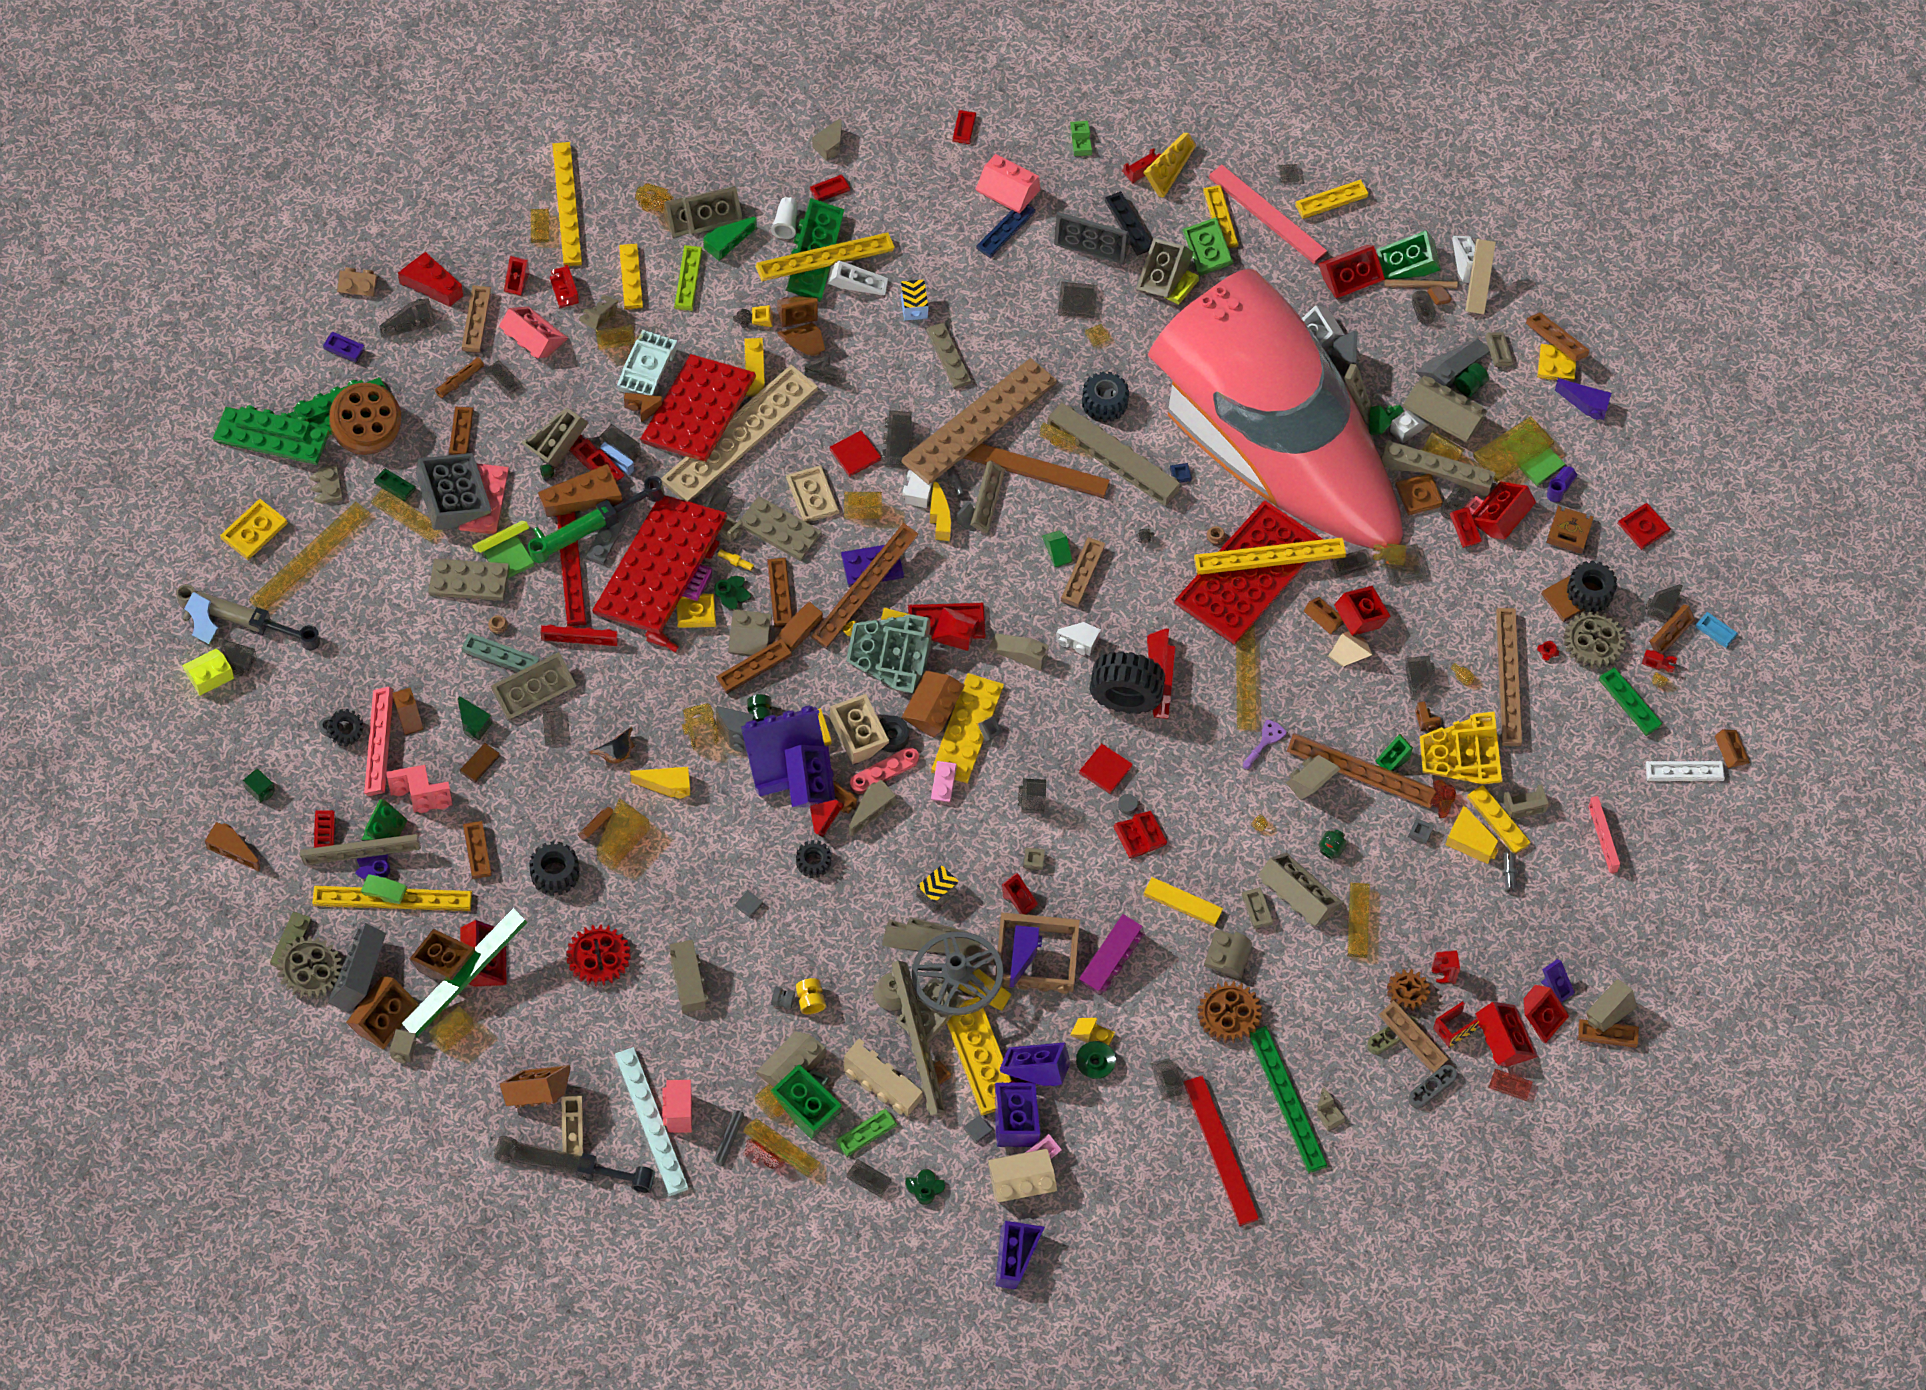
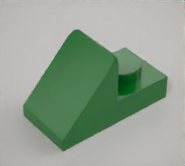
M1380 405L1372 406L1370 408L1369 433L1371 435L1382 434L1392 424V420L1404 412L1401 405H1390L1385 409Z

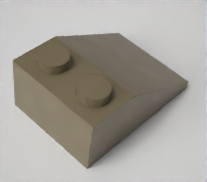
M1153 238L1136 290L1169 298L1187 271L1194 252L1184 245Z

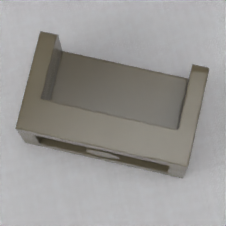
M1542 784L1537 786L1536 792L1510 797L1509 792H1505L1503 797L1506 812L1512 820L1545 813L1549 805Z

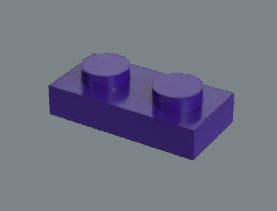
M331 332L323 344V349L357 363L365 350V346L340 334Z

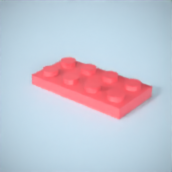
M476 463L492 511L490 514L460 525L459 530L496 534L509 467Z

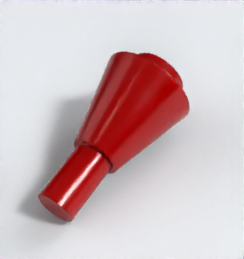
M647 631L645 634L647 642L666 647L674 653L679 648L663 632L657 634Z

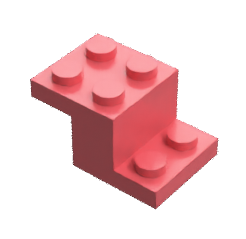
M425 765L386 772L390 795L403 796L410 792L414 813H426L431 809L437 808L442 810L452 806L449 782L429 785Z

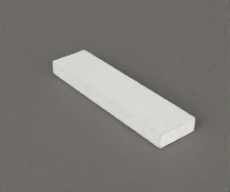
M1646 761L1645 764L1647 781H1724L1725 779L1723 761Z

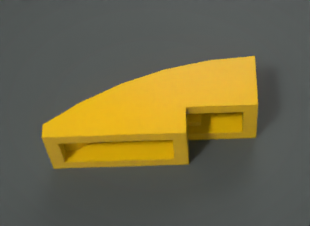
M934 482L930 523H936L935 540L950 541L951 518L949 506L943 490L938 482Z

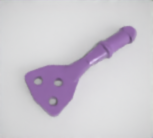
M1266 720L1262 729V740L1243 762V768H1251L1253 762L1260 756L1259 754L1262 749L1268 744L1278 742L1286 736V730L1278 723Z

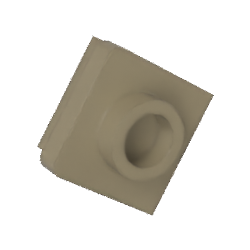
M728 516L718 534L731 543L743 534V522L740 520L736 522Z

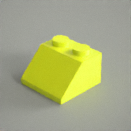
M217 648L182 665L199 696L234 679L232 668L223 653Z

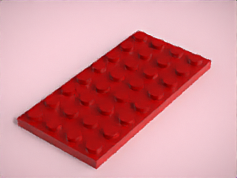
M664 495L663 499L655 502L593 607V614L661 634L728 518L727 513Z
M1264 500L1218 552L1324 539ZM1308 562L1199 574L1179 594L1174 604L1235 645Z

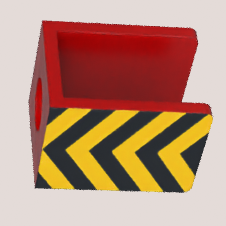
M1463 1001L1435 1020L1433 1029L1448 1048L1476 1031L1479 1020L1475 1019L1454 1034L1445 1026L1446 1023L1463 1012L1465 1006Z

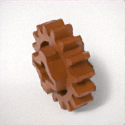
M1403 969L1402 974L1396 971L1394 977H1390V983L1387 984V996L1391 997L1390 1003L1395 1001L1399 1007L1403 1006L1404 1011L1407 1010V1007H1410L1411 1011H1414L1415 1006L1420 1009L1422 1003L1426 1004L1427 997L1430 994L1428 990L1430 984L1425 983L1426 977L1420 978L1421 972L1413 974V969L1409 973Z

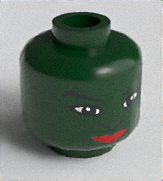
M1337 829L1335 831H1326L1318 844L1319 852L1329 859L1339 858L1347 846V841L1344 838L1345 834Z

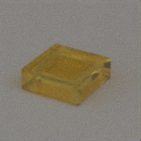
M1102 324L1085 330V335L1093 347L1109 341L1110 337Z

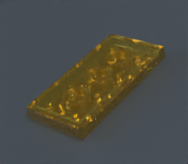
M1530 416L1474 452L1473 457L1484 469L1495 472L1494 481L1497 483L1552 447L1554 440Z

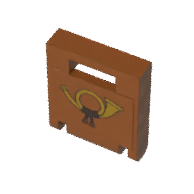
M1558 505L1546 543L1582 554L1594 516L1590 515L1589 519H1587V514L1568 508L1561 511L1562 506ZM1558 534L1577 539L1576 543L1558 538Z

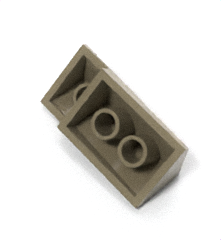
M736 186L665 201L664 219L671 236L676 237L688 233L694 234L743 220Z

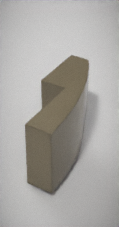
M1325 1087L1322 1088L1320 1101L1317 1105V1116L1327 1131H1330L1343 1124L1345 1117L1334 1105V1099Z

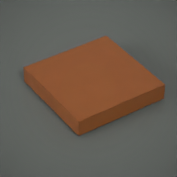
M1431 474L1398 481L1395 484L1408 516L1443 507L1444 505Z

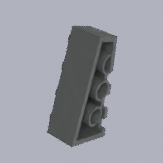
M367 923L360 929L357 928L352 936V939H354L353 943L347 951L348 955L329 998V1004L350 1013L366 996L386 936L385 932Z

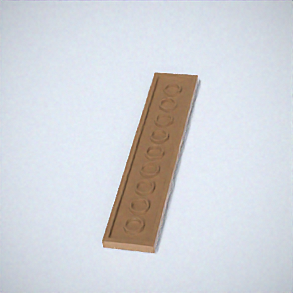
M1029 358L902 458V463L929 485L1057 383V379L1032 358Z

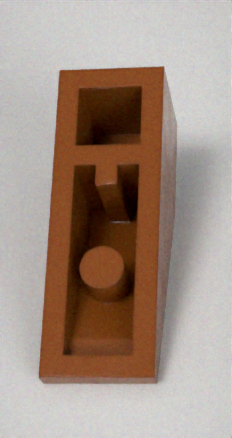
M216 822L205 839L206 848L259 872L261 869L259 860L234 829L226 823L220 824Z

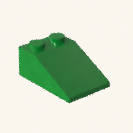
M1427 230L1377 249L1385 280L1423 277L1441 270L1435 240Z
M800 1064L770 1091L795 1124L811 1140L841 1111L842 1105Z

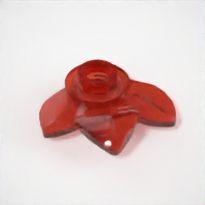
M1436 780L1432 783L1436 792L1430 804L1439 808V818H1445L1450 813L1451 804L1455 801L1456 790L1452 785H1447L1443 780Z

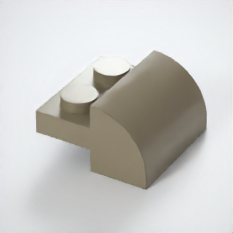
M1216 929L1204 967L1223 972L1222 975L1241 981L1253 945L1251 940L1238 932L1230 934Z

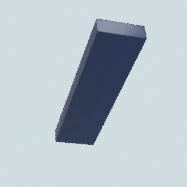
M1028 204L1020 214L1011 210L976 245V249L991 258L1036 213V209Z

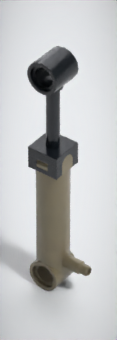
M189 584L179 586L176 591L178 603L183 609L192 593L195 592L211 601L209 614L248 627L251 632L263 635L266 628L299 638L302 647L309 651L317 649L320 645L319 633L314 626L308 625L299 631L272 622L267 610L258 607L254 610L197 591ZM185 611L183 620L186 622L192 617L188 611Z

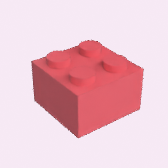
M666 1080V1087L662 1089L663 1126H667L668 1133L692 1132L691 1080Z

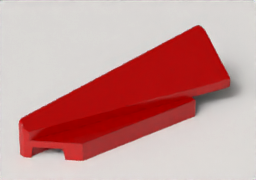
M1168 628L1147 635L1148 658L1158 663L1165 673L1162 700L1153 710L1154 718L1169 719L1175 646L1168 645Z

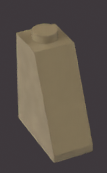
M1617 978L1586 1012L1588 1023L1594 1029L1599 1028L1604 1032L1635 1010L1637 1004L1633 989Z

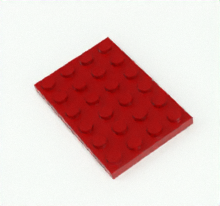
M690 354L663 399L662 405L658 408L641 436V442L707 462L756 378L755 372Z

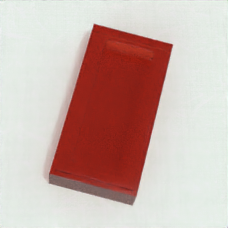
M1495 1069L1488 1088L1527 1101L1533 1081Z

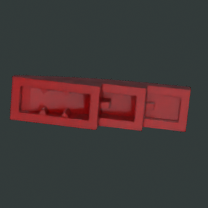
M581 434L569 450L590 471L608 464L616 483L625 476L601 449L598 450L588 438L584 439Z

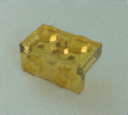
M1435 431L1431 432L1427 442L1421 449L1422 451L1456 461L1460 460L1465 449Z

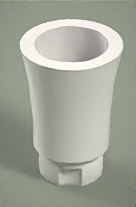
M792 197L782 198L778 206L777 214L771 227V233L777 238L791 239L796 234L798 204L797 200Z

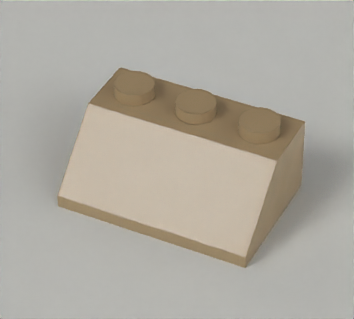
M866 694L830 706V720L852 765L871 758L889 743Z
M1048 1149L988 1160L994 1199L997 1202L1057 1191L1054 1169Z

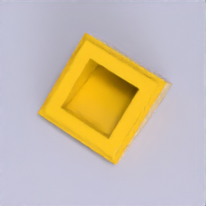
M770 305L752 307L753 325L773 327V311Z

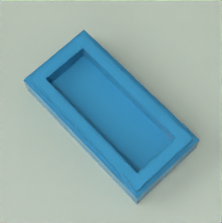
M1708 612L1695 626L1725 648L1738 635L1736 631Z

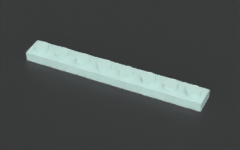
M634 1047L615 1053V1058L668 1195L672 1196L688 1190L687 1183L666 1129L663 1126V1121Z

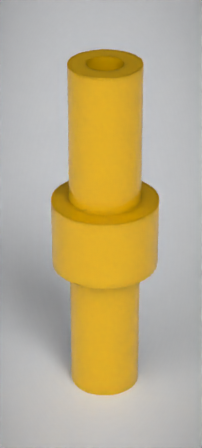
M722 549L718 552L719 557L730 561V564L736 567L741 566L749 571H752L754 568V564L743 560L737 554L733 555Z

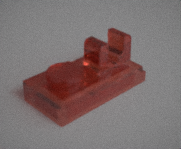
M755 1138L747 1139L745 1142L747 1145L743 1157H748L751 1152H754L752 1163H757L761 1158L767 1167L774 1169L781 1168L786 1162L785 1159Z

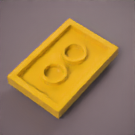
M259 499L220 535V538L245 559L249 560L284 528L288 522L286 518Z

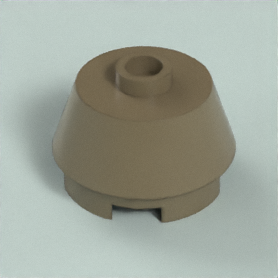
M892 973L885 974L875 983L873 996L880 1007L898 1011L902 1009V1003L897 995L898 987Z

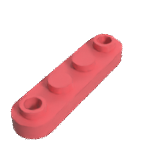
M908 747L854 775L850 780V789L856 794H863L872 783H877L880 780L886 782L916 766L919 761V753L916 749ZM857 781H862L863 783H862V784H857L856 782H857Z

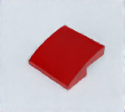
M1152 811L1135 814L1132 819L1117 822L1113 826L1129 859L1161 848L1168 843Z

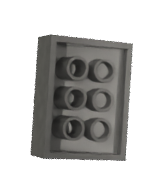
M1057 212L1054 245L1124 264L1131 239L1128 231Z
M473 453L418 458L415 473L433 530L452 529L491 513L492 510Z

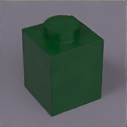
M258 768L243 779L244 788L259 803L270 799L275 791L273 782Z

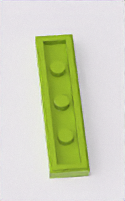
M684 245L674 309L693 311L702 247Z

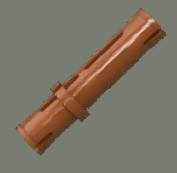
M476 357L455 375L446 378L447 381L435 388L436 394L440 398H444L452 390L458 389L461 383L484 367L483 361Z

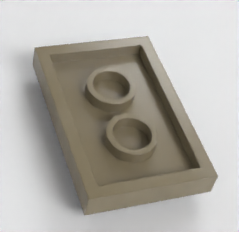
M932 978L922 990L928 998L936 1003L943 983L937 978ZM949 988L947 989L946 994L941 1003L942 1006L944 1005L951 991ZM954 993L947 1007L959 1008L964 1003V1000ZM917 995L916 998L929 1044L953 1015L939 1013L929 1008ZM901 1014L895 1022L907 1032L906 1018Z

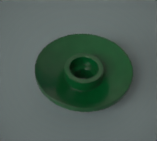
M1091 1041L1084 1044L1076 1055L1077 1068L1084 1076L1091 1079H1101L1108 1076L1116 1064L1114 1051L1110 1046L1099 1041ZM1097 1060L1099 1064L1093 1065L1092 1061Z

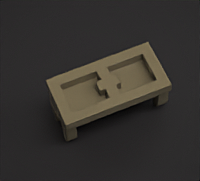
M602 295L601 299L607 303L598 302L591 310L584 309L583 312L586 314L581 315L579 321L595 330L615 315L619 300Z

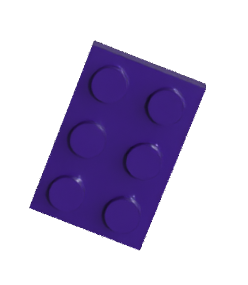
M885 545L841 552L848 587L855 583ZM900 559L881 582L904 578Z

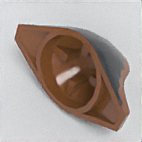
M632 726L610 742L589 751V753L601 756L607 762L613 764L624 761L629 757L631 749L635 747L630 739L633 730Z

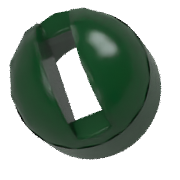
M540 465L542 479L546 480L553 477L554 468L551 465Z

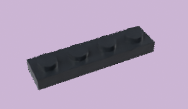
M1120 191L1105 197V203L1121 230L1128 231L1131 237L1130 245L1135 254L1138 256L1149 252L1152 242L1123 193Z

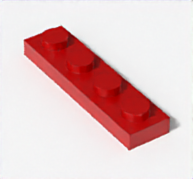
M541 625V641L618 646V631L611 629L596 630L590 627L583 629L573 626Z

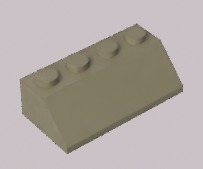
M1425 375L1416 383L1402 406L1464 442H1467L1480 429L1488 412L1480 404L1468 400L1464 395L1457 394L1449 387L1443 386L1433 378Z
M1287 852L1271 857L1258 874L1263 884L1276 891V895L1279 898L1286 900L1294 911L1301 913L1305 917L1306 922L1311 925L1317 926L1322 924L1343 905V902Z

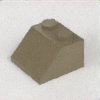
M734 609L728 653L752 656L766 648L769 643L772 625L771 614Z
M1320 755L1314 758L1310 756L1302 763L1304 767L1300 770L1297 768L1289 774L1290 779L1286 784L1302 800L1317 791L1340 768Z

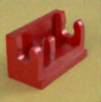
M1152 148L1147 156L1131 165L1129 163L1124 164L1122 172L1133 184L1145 177L1144 171L1161 154L1155 155V148Z
M565 265L564 267L553 269L551 271L553 276L549 278L559 308L579 304L578 292L569 266Z
M1457 950L1435 953L1431 971L1435 974H1444L1443 979H1436L1437 983L1456 984L1460 972Z

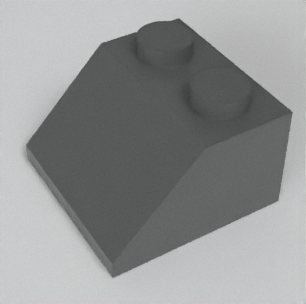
M717 706L716 725L730 748L737 752L746 751L741 726H744L746 722L753 721L754 715Z

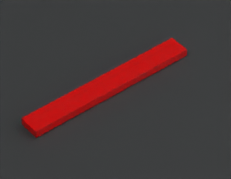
M575 511L571 512V514L557 516L558 529L576 520ZM577 540L560 550L567 626L586 625Z
M1203 1075L1184 1081V1087L1238 1225L1243 1226L1258 1221L1259 1218Z

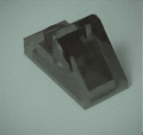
M829 355L805 365L806 377L837 387L842 382V372L835 368H828L830 364Z

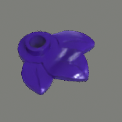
M388 854L357 858L360 868L355 874L362 879H366L368 875L387 877L391 870L387 862ZM379 868H384V871L378 872L377 870Z

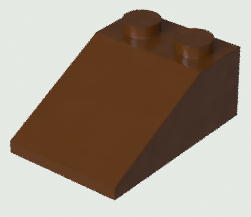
M433 929L409 959L420 973L432 979L452 981L476 950L457 939Z

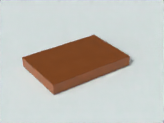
M1571 575L1546 588L1541 593L1563 622L1585 610H1579L1578 605L1574 606L1572 604L1573 600L1568 598L1567 585ZM1584 583V586L1589 590H1601L1594 583Z

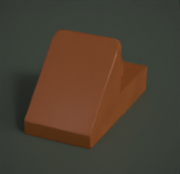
M625 393L624 407L632 411L641 410V422L655 414L662 405V396Z

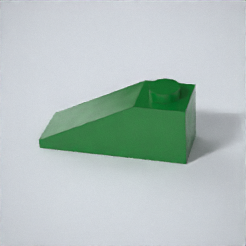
M753 216L708 232L703 238L704 250L720 261L757 228V218Z

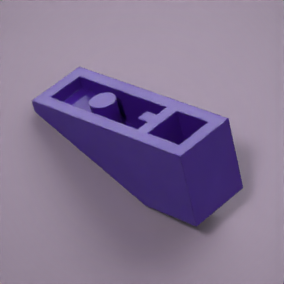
M1559 378L1555 387L1557 393L1585 415L1596 420H1604L1612 393Z
M1017 925L1015 927L1010 987L1014 988L1037 955V947H1042L1043 935H1039L1038 927Z

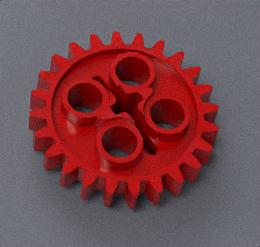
M602 924L599 925L598 929H595L594 925L591 926V930L584 927V933L582 934L577 931L578 938L572 937V943H568L569 950L566 951V956L568 957L566 959L567 964H570L569 970H574L573 976H579L580 982L587 979V985L594 981L596 987L598 982H602L603 986H605L606 980H609L612 984L613 977L620 979L619 972L625 974L624 967H629L627 960H631V955L629 954L630 947L627 946L628 940H623V934L617 935V929L611 932L609 925L606 929H603ZM595 940L598 941L603 970H599L594 944ZM603 943H610V944H611V945L608 946V947L602 946ZM585 946L591 947L590 950H583L582 948ZM608 960L614 961L613 964H606L605 962ZM588 964L595 965L593 968L586 967Z

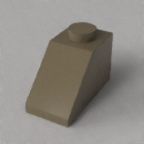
M839 118L812 137V147L826 161L831 157H836L840 152L842 120Z

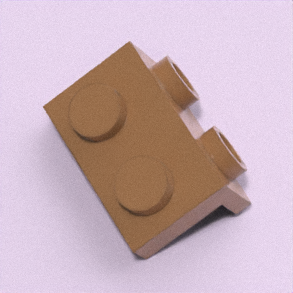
M345 267V271L340 270L337 292L375 297L376 281L379 275L374 274L372 270H363V273L356 272L355 268Z

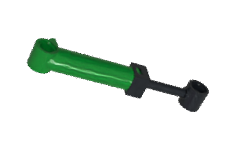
M650 476L644 481L643 491L613 507L607 499L597 504L596 510L547 536L538 527H535L533 531L537 538L532 539L528 544L531 559L535 563H544L548 560L549 555L604 526L607 529L619 523L618 512L646 497L652 502L660 501L665 495L662 480L657 476Z

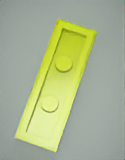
M520 521L472 546L476 552L481 553L529 529V525L526 521Z

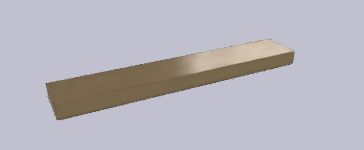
M417 834L304 849L300 850V857L304 865L415 851L420 850L421 845Z

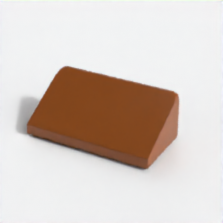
M1320 597L1309 601L1303 611L1330 635L1344 624L1339 613Z
M1722 729L1715 735L1727 768L1750 763L1737 730Z

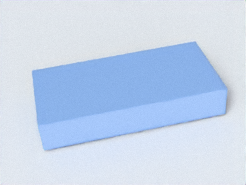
M606 442L600 446L601 450L620 470L628 475L633 473L634 462Z

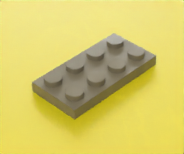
M760 496L756 498L740 519L743 522L744 530L799 561L803 560L822 534L821 530Z
M434 559L428 593L431 596L504 601L510 566L508 563Z
M560 652L490 687L508 721L576 687V684Z

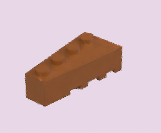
M608 464L538 492L540 503L547 517L571 514V512L579 510L581 512L589 511V509L596 508L597 504L607 499L611 505L623 502L622 495Z

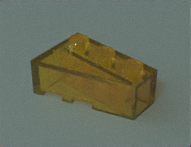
M619 798L596 849L597 860L613 870L650 830L649 819Z

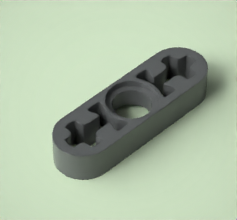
M1451 1065L1442 1066L1411 1091L1409 1104L1414 1108L1424 1107L1454 1083L1457 1076L1456 1069ZM1444 1072H1445V1073H1449V1072H1450V1073H1451L1450 1078H1449V1077H1446V1078H1444L1443 1081L1441 1082L1440 1079L1443 1078ZM1427 1084H1437L1438 1090L1430 1091L1427 1088ZM1424 1090L1425 1094L1422 1096L1421 1101H1415V1095L1419 1097Z

